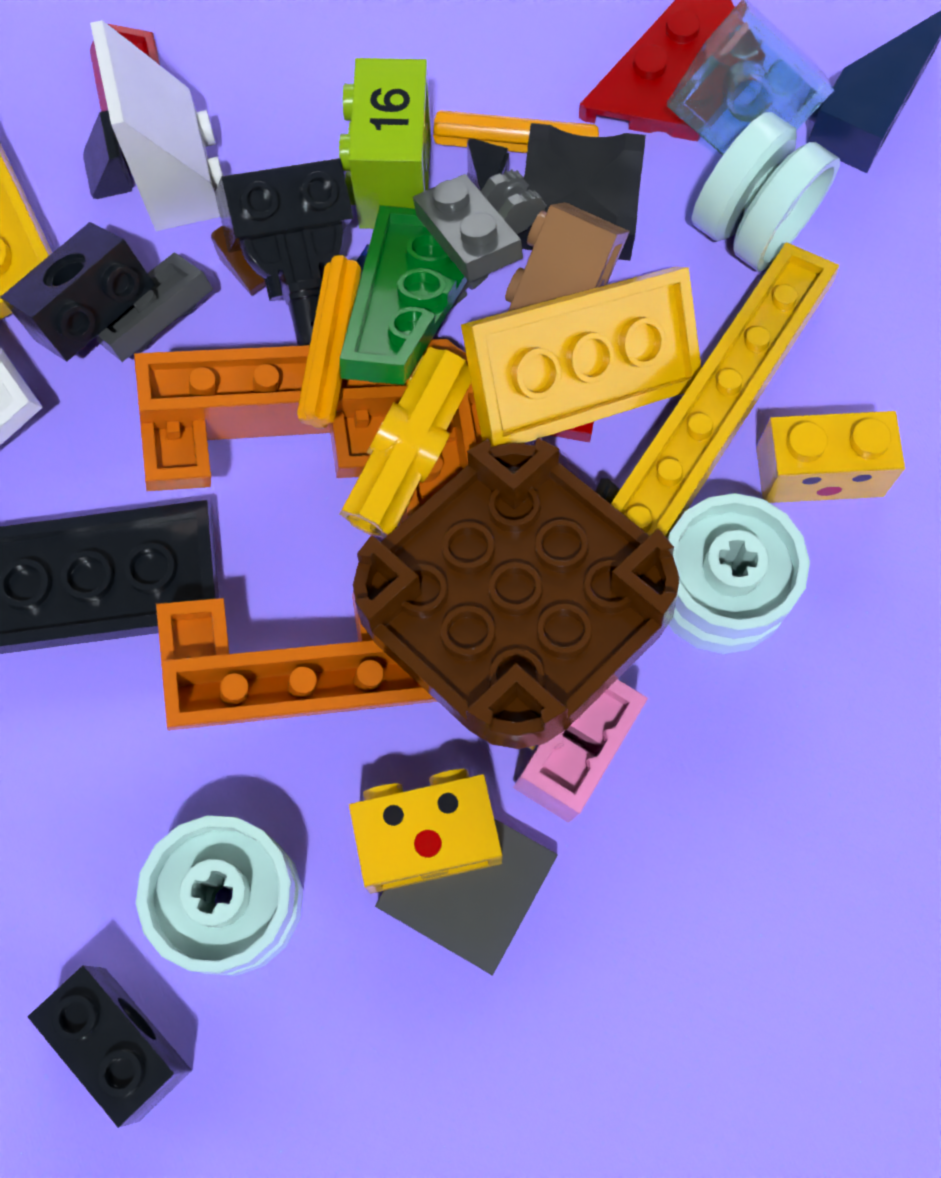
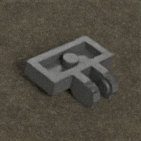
M511 169L508 172L505 171L502 175L499 173L490 177L481 192L467 175L463 174L452 180L443 181L436 187L413 196L417 217L469 283L522 259L521 239L517 234L532 226L537 215L542 210L545 211L547 207L536 190L532 192L529 189L527 191L529 184L523 179L524 177L518 170L513 171Z

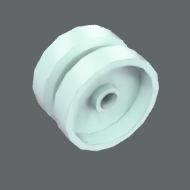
M773 112L761 114L734 140L704 184L695 203L691 218L695 227L716 242L735 235L733 248L735 255L758 272L767 269L772 264L786 242L793 243L822 203L840 168V158L817 142L806 143L795 150L797 141L796 128Z
M738 493L708 497L686 510L668 536V540L674 546L673 557L680 577L674 615L668 625L674 634L697 649L728 654L754 648L775 633L806 589L810 560L804 537L785 512L764 499Z
M207 815L178 825L153 847L139 873L135 904L143 934L161 957L191 972L238 976L264 967L287 947L301 920L303 888L295 863L265 831L238 817ZM227 887L233 891L229 904H215V898L219 890Z

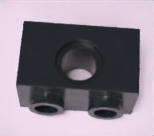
M88 222L0 298L37 343L67 362L154 287L155 284L123 238L92 222Z
M82 965L27 1016L118 1128L140 1122L192 1072V1069L106 968Z

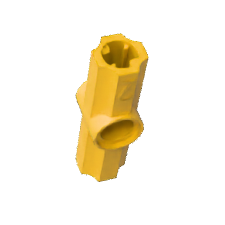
M428 347L424 356L422 355L399 403L393 402L366 453L370 454V457L339 513L353 527L370 536L373 535L383 539L398 527L418 483H424L439 458L450 435L446 430L471 384L469 367L465 359L447 349L439 350Z

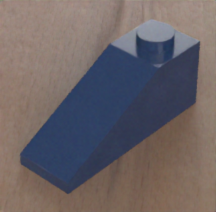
M941 10L846 66L831 90L822 86L806 118L814 122L807 143L817 142L840 158L841 162L868 173L940 43Z

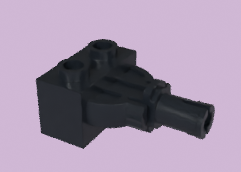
M337 158L221 176L215 197L228 253L242 251L251 269L265 280L269 301H278L283 296V300L289 306L298 346L310 345L325 265L331 262L333 256L340 255L343 243V230L353 220L341 159Z

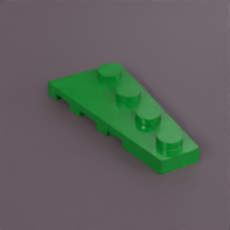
M379 206L340 355L341 379L405 385L467 282L464 275L417 217L415 208Z

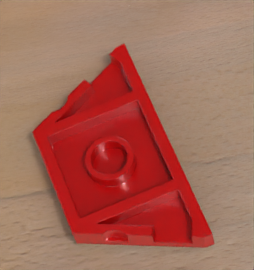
M674 0L582 100L579 106L578 118L584 122L594 124L597 115L630 121L628 130L645 133L664 132L673 138L698 142L761 70L765 53L731 0Z

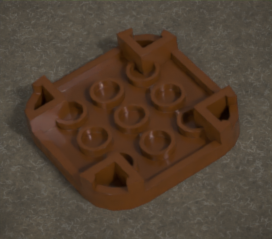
M537 438L535 446L508 443L492 447L489 439H486L467 451L468 465L387 537L381 542L373 535L368 538L357 553L359 562L352 585L355 596L354 601L361 624L377 646L470 732L491 745L521 749L545 744L568 729L660 638L674 615L680 577L673 557L674 546L659 528L649 536L560 464L559 448L540 438Z

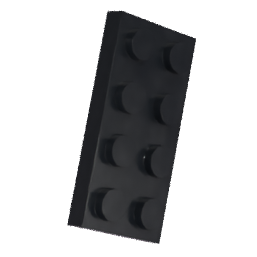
M207 500L0 527V654L157 634L159 632L156 604L219 599L212 508Z

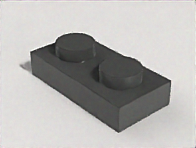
M172 253L148 272L155 286L94 338L121 362H124L132 354L144 350L152 342L153 337L177 318L190 313L196 307L198 301L213 290L203 271L177 253Z

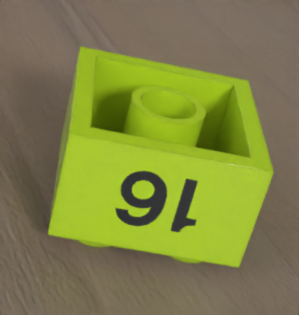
M355 58L354 83H344L343 117L344 121H349L348 134H340L339 158L341 159L343 171H346L345 182L350 204L356 205L359 229H374L380 205L415 208L413 196L429 190L431 122L427 59Z

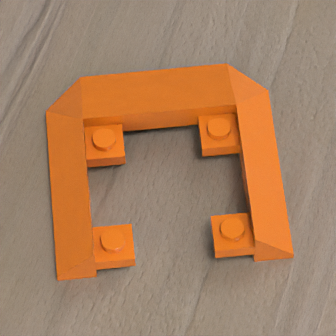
M448 339L431 340L423 353L424 356L428 347L439 350L447 349L465 359L468 365L466 353ZM310 345L134 353L146 492L211 487L208 440L330 433L336 479L359 477L370 457V454L366 453L393 402L399 403L411 375L405 385L342 379L335 420L324 429H316L312 425L301 423L297 416ZM472 383L446 430L450 435L439 458L424 483H418L410 503L399 522L400 524L468 465L467 451L482 442ZM354 591L352 599L358 642L229 654L224 598L156 604L167 731L438 701L374 643L361 624L354 601Z

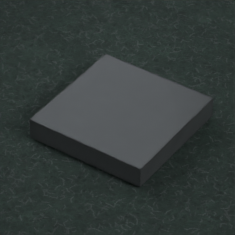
M495 818L502 852V864L385 890L375 905L377 909L491 976L494 975L558 856L555 852Z

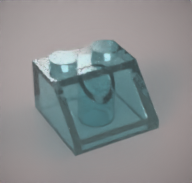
M741 0L703 44L669 98L667 106L721 155H724L741 132L764 112H773L797 130L834 89L826 74L748 0Z

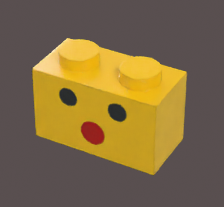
M896 411L770 417L756 446L762 499L769 503L884 497L905 470Z
M468 769L448 770L429 777L430 786L404 792L403 786L400 783L376 786L363 792L364 801L349 804L364 887L370 894L502 864V852L484 774L470 777Z

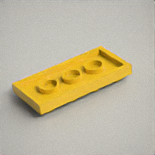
M674 266L461 324L482 442L489 439L491 447L508 443H527L537 438H543L683 394L701 370L689 267Z

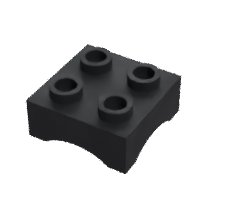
M531 123L524 180L529 184L527 191L529 189L532 192L536 190L547 205L545 212H548L550 205L566 202L630 231L618 260L631 261L636 235L646 135L624 133L609 137H588L571 134L559 130L552 125ZM532 226L517 234L521 239L522 249H533L532 246L527 244Z

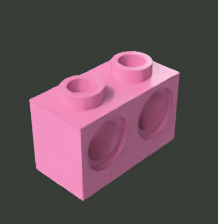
M617 679L568 729L547 743L538 745L513 788L569 823L583 810L648 698Z

